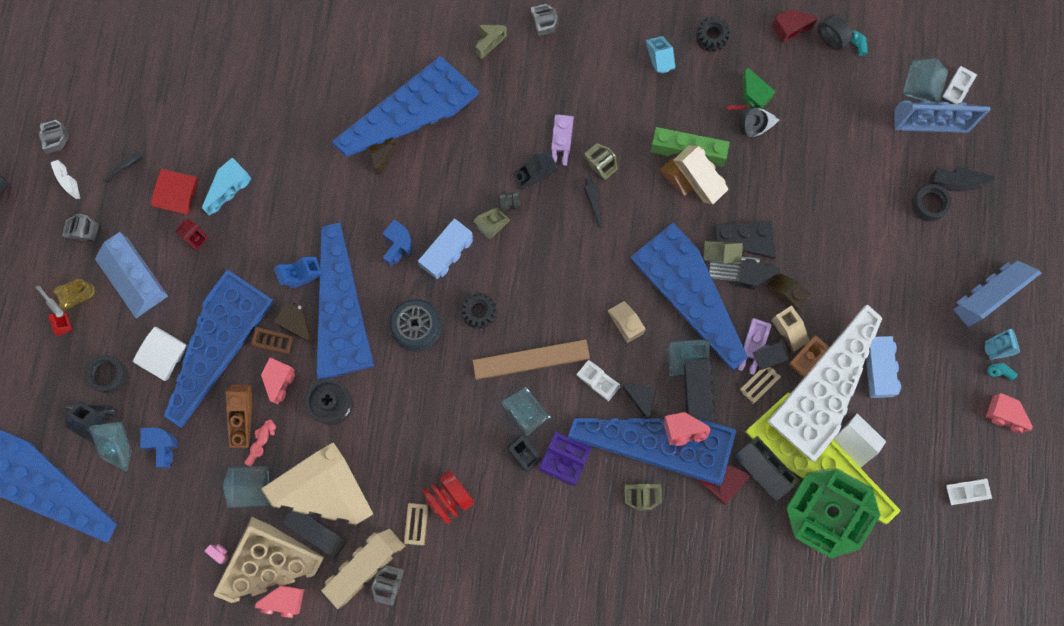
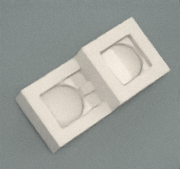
M960 66L942 98L953 104L961 103L977 74Z
M60 161L51 162L54 174L61 186L75 199H79L77 181L67 175L66 167Z
M589 360L576 374L607 401L621 387L619 383L606 375L601 368Z
M987 479L946 485L951 505L992 499Z

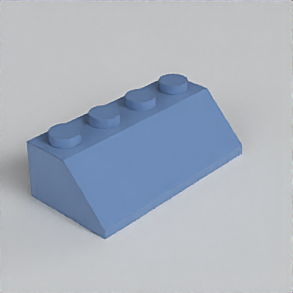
M119 232L103 243L95 260L135 318H138L168 297L125 235Z
M1018 260L1013 264L1008 262L999 269L1001 273L998 275L994 273L985 280L987 283L984 286L979 284L971 290L973 294L970 297L965 295L956 302L958 306L953 310L967 327H970L989 315L1039 276L1041 272Z

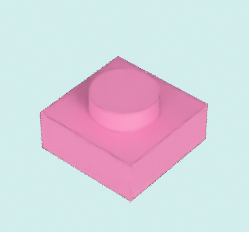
M219 544L217 546L209 545L205 550L219 564H226L230 559L226 554L228 551Z

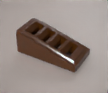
M255 327L251 348L289 355L294 336ZM260 334L264 335L262 344L258 343ZM271 336L270 344L265 345L267 337ZM275 337L279 338L277 347L273 346ZM283 339H287L285 349L281 348Z

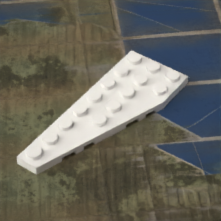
M868 305L862 308L767 421L811 462H815L839 433L843 416L846 415L848 403L854 394L862 373L865 358L868 357L870 352L868 350L881 323L882 317Z

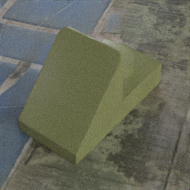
M504 25L478 26L479 33L483 37L475 46L476 55L480 59L507 37V28Z
M496 207L477 216L473 222L488 239H491L510 219Z
M704 241L703 260L722 261L723 263L741 262L743 243Z

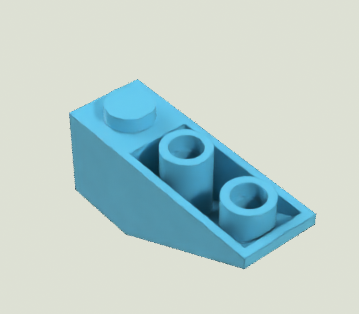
M233 158L219 168L202 206V209L208 215L217 212L224 202L231 200L239 189L245 188L251 180L247 172Z
M1008 329L985 341V351L989 355L990 360L1020 353L1017 338L1012 329Z

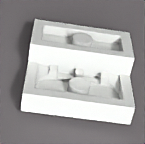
M154 327L142 343L133 362L165 381L169 379L176 363L181 361L188 345L158 327Z

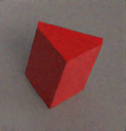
M63 313L61 317H57L55 314L48 315L53 333L57 337L72 331L67 313Z

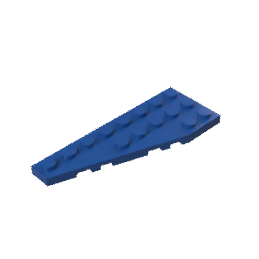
M440 56L332 141V145L345 157L365 150L368 146L376 143L381 144L389 138H397L418 130L421 126L428 123L433 124L444 117H452L477 97L479 91Z
M672 223L632 255L630 260L733 371L747 360L748 356L699 249Z
M228 269L203 302V309L200 317L197 319L194 335H192L182 363L181 373L178 374L174 393L171 394L164 417L181 428L275 302Z
M574 418L568 439L721 486L736 430L697 419L710 427L709 436L700 442L693 440L688 441L684 445L676 446L675 444L669 445L663 424L664 420H660V418H629V420H619L618 418H611V420Z
M0 429V497L104 542H109L117 523L104 510L99 508L88 495L84 494L58 467H55L44 454L40 453L31 442Z

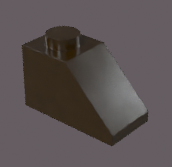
M393 137L384 140V143H376L369 146L377 174L382 173L394 154L393 146L396 145Z
M779 273L766 285L788 308L792 306L795 311L811 296L798 281L782 273Z
M286 302L274 322L279 327L312 343L313 339L307 315L302 311L303 307L294 302L292 305Z

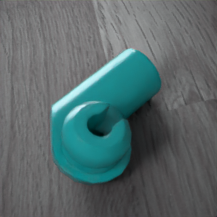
M852 30L853 37L850 42L858 47L859 56L867 55L866 37Z
M1004 363L992 364L987 370L988 374L992 377L1004 375L1010 381H1013L1018 375Z

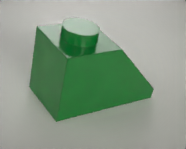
M749 68L745 70L742 77L744 103L763 108L773 98L776 91Z

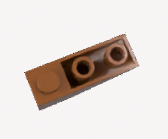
M231 385L225 392L229 448H249L252 415L251 385Z

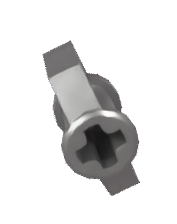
M547 4L530 7L538 36L555 32L558 25L556 10Z
M57 120L40 124L41 131H39V137L42 142V150L47 154L63 149L66 141L69 140L66 128Z
M75 214V216L66 220L62 236L67 239L95 241L99 224L88 215Z
M386 565L376 573L371 588L375 602L393 607L404 570ZM383 572L397 575V579L393 580L380 575ZM375 590L392 594L391 598L378 596L375 594Z

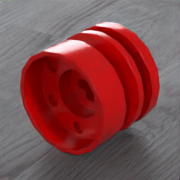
M450 470L439 477L443 485L441 488L434 483L430 484L435 491L434 494L427 488L423 490L429 506L447 524L452 522L447 514L448 512H451L455 518L458 517V513L455 510L457 505L466 511L475 504Z

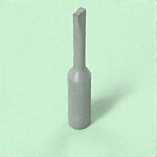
M36 286V289L45 298L49 308L57 317H61L64 313L53 299L46 295L40 286Z

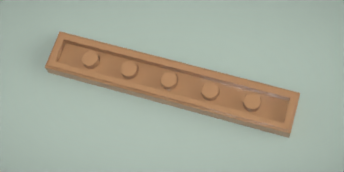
M587 340L476 359L473 360L476 380L589 360L590 355Z

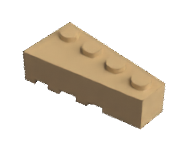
M391 529L378 534L373 533L366 540L368 544L364 548H358L352 554L354 558L350 562L346 561L339 567L340 572L336 576L332 575L326 580V587L322 592L337 609L344 606L364 587L363 583H367L378 573V568L381 569L384 565L388 564L393 559L392 554L401 551L405 547Z

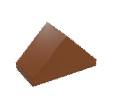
M672 158L659 171L683 196H686L693 190V187L673 161L675 158Z

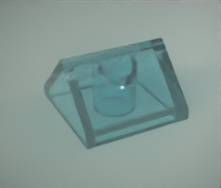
M937 58L913 61L903 95L929 101L930 103H940L948 75L947 69Z
M709 339L669 342L667 355L670 376L684 375L683 359L703 357L709 359Z
M527 387L502 402L505 410L526 436L550 418L549 414Z
M122 422L91 426L89 429L100 458L126 472L129 468L132 451Z
M269 466L228 467L223 483L227 506H268V499L261 489L268 485Z

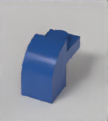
M393 220L383 233L385 240L392 244L391 248L383 256L385 263L389 266L400 261L402 252L409 256L413 247L408 230L399 222Z
M302 257L293 264H278L274 267L279 284L289 285V288L302 286L322 275L316 257Z
M141 428L140 448L156 450V467L162 469L170 468V463L173 462V453L170 450L178 448L176 438L170 432L160 428Z

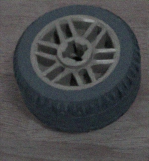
M411 299L402 302V304L395 308L390 318V331L393 338L402 348L409 351L428 349L434 345L441 333V319L437 310L424 300Z

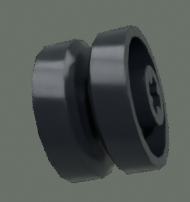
M324 379L313 384L308 390L306 408L310 415L319 422L326 425H337L345 421L351 414L353 398L349 390L338 381Z

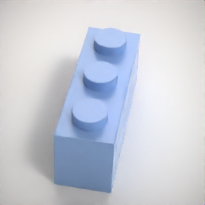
M453 219L418 260L420 267L437 280L440 276L443 277L448 272L449 265L452 262L455 263L460 258V252L464 248L467 249L473 242L472 232L456 219Z
M893 336L875 337L868 350L870 352L866 358L870 398L894 397L901 390V383L897 379L899 365L895 361L897 348L896 343L893 342Z

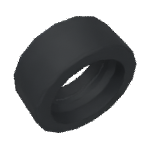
M829 14L817 26L821 40L831 49L841 50L852 40L851 28L838 15Z
M936 184L925 185L912 199L914 213L918 218L928 222L938 221L949 212L952 206L950 193L944 187ZM926 193L936 195L941 200V210L937 213L927 211L921 202L923 195Z
M101 355L94 358L88 364L85 378L88 385L94 390L103 393H113L124 385L127 378V370L119 359L109 355ZM105 363L113 364L117 369V375L109 385H101L96 381L97 370Z

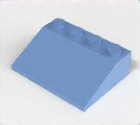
M902 101L894 109L895 130L969 133L990 111V107L968 105L964 102L949 104L948 102L930 103L929 101L912 103L911 101Z

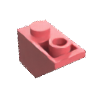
M269 358L261 376L269 400L278 405L286 396L285 389L288 384L292 383L295 377V370L286 364Z
M1002 393L992 397L986 418L991 419L992 423L999 426L1006 425L1011 427V431L1020 434L1032 430L1033 426L1019 400Z
M685 412L665 416L663 424L669 445L681 446L693 440L700 442L709 436L710 427Z
M280 586L257 602L255 608H260L261 613L273 614V611L281 612L280 616L292 618L293 614L300 613L304 589Z

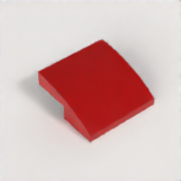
M161 169L154 188L151 206L189 214L192 196L196 194L198 177Z

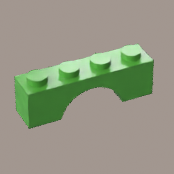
M656 127L651 153L670 156L681 153L689 145L700 146L705 151L708 161H711L715 166L723 167L727 159L730 142Z

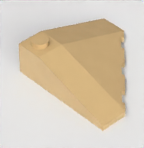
M334 442L314 453L261 489L270 504L277 508L284 505L292 507L293 511L309 514L310 511L319 513L322 518L335 521L337 518L349 520L348 524L357 525L373 515L350 468Z
M251 517L214 592V596L234 603L240 601L241 596L250 593L252 596L267 592V587L279 584V587L295 582L294 578L306 575L307 578L314 576L324 557L275 527Z

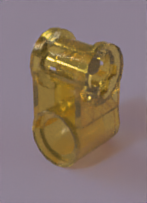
M78 278L55 288L53 293L57 295L60 303L58 306L63 310L90 299L95 293V287L89 282Z

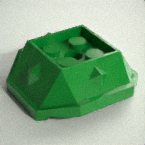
M836 467L807 472L787 505L795 538L831 559L842 554L860 550L881 516L873 488ZM831 506L838 507L836 513H829L827 510Z

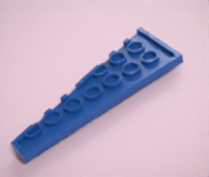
M340 222L323 226L321 231L320 269L322 275H320L317 379L319 381L374 367Z

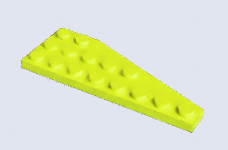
M789 392L745 431L752 440L758 436L792 473L801 478H804L807 472L836 467L872 487L881 515L878 521L884 525L888 524L901 511L834 440L829 443L815 462H811L767 422L788 398Z

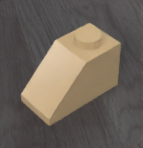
M625 301L608 310L627 343L644 334L645 327L637 314Z

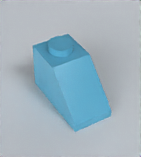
M663 36L646 40L648 52L655 70L660 73H666L670 69H674V53L670 43Z

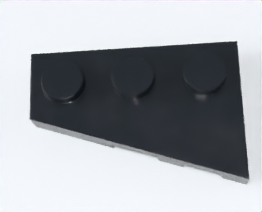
M771 221L715 225L716 241L743 243L742 251L751 252L754 255L767 256L771 259L776 258Z

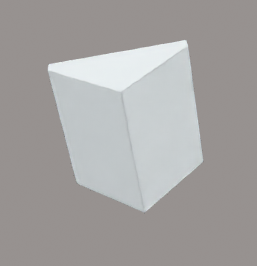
M855 414L833 439L860 468L876 456L886 442L858 414Z

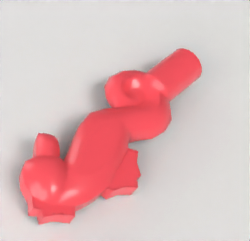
M273 420L265 421V424L255 431L258 440L250 447V454L244 462L246 465L251 467L256 458L262 456L264 449L261 446L267 443L269 432L270 435H275L276 425Z

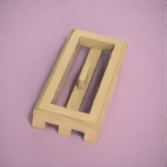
M770 367L759 370L739 391L754 404L781 376ZM767 370L769 373L747 392L746 389ZM772 375L774 379L753 398L751 395Z
M408 503L404 544L425 545L429 505ZM412 508H416L413 540H409ZM421 508L423 509L420 541H417Z

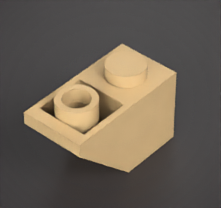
M792 306L771 320L781 336L784 337L792 352H795L809 342L804 323Z

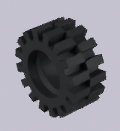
M708 16L705 18V21H701L697 29L696 41L699 42L698 45L700 47L703 45V50L709 48L708 52H712V49L717 52L718 49L722 50L726 46L731 31L729 24H725V19L720 21L721 17L719 16L717 19H715V16H711V19H709ZM709 29H715L720 33V37L712 39L707 36L706 32Z
M476 292L475 295L472 293L462 303V315L469 326H474L475 329L482 327L483 329L487 325L490 326L492 321L494 322L497 313L496 305L491 296H487L486 293L480 294V292ZM483 304L487 309L486 314L482 317H475L472 314L473 306Z

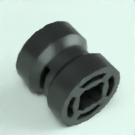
M518 191L512 192L511 195L506 193L499 194L502 212H507L511 208L513 210H520Z

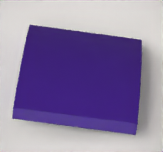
M555 432L539 471L575 487L591 447Z

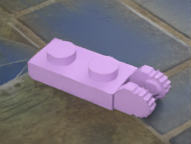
M555 115L551 148L555 163L557 162V152L564 153L562 158L563 165H567L574 116Z
M755 318L751 321L743 346L748 358L754 359L749 369V373L753 375L758 364L752 352L766 344L771 328L770 323ZM746 360L738 366V370L742 371L744 369Z

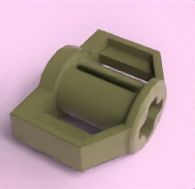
M596 143L583 154L591 168L598 173L603 181L618 170L616 156L608 147ZM599 148L604 150L596 158L593 159L591 157ZM613 160V166L604 173L602 169Z
M661 484L625 485V503L635 510H652L662 503ZM633 489H636L637 507L632 505ZM650 489H655V504L651 506Z

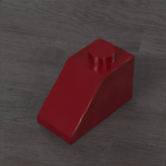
M791 9L787 12L782 11L775 16L772 27L784 43L813 28L818 18L815 15Z
M188 218L182 221L175 231L180 238L196 251L209 238L199 226Z

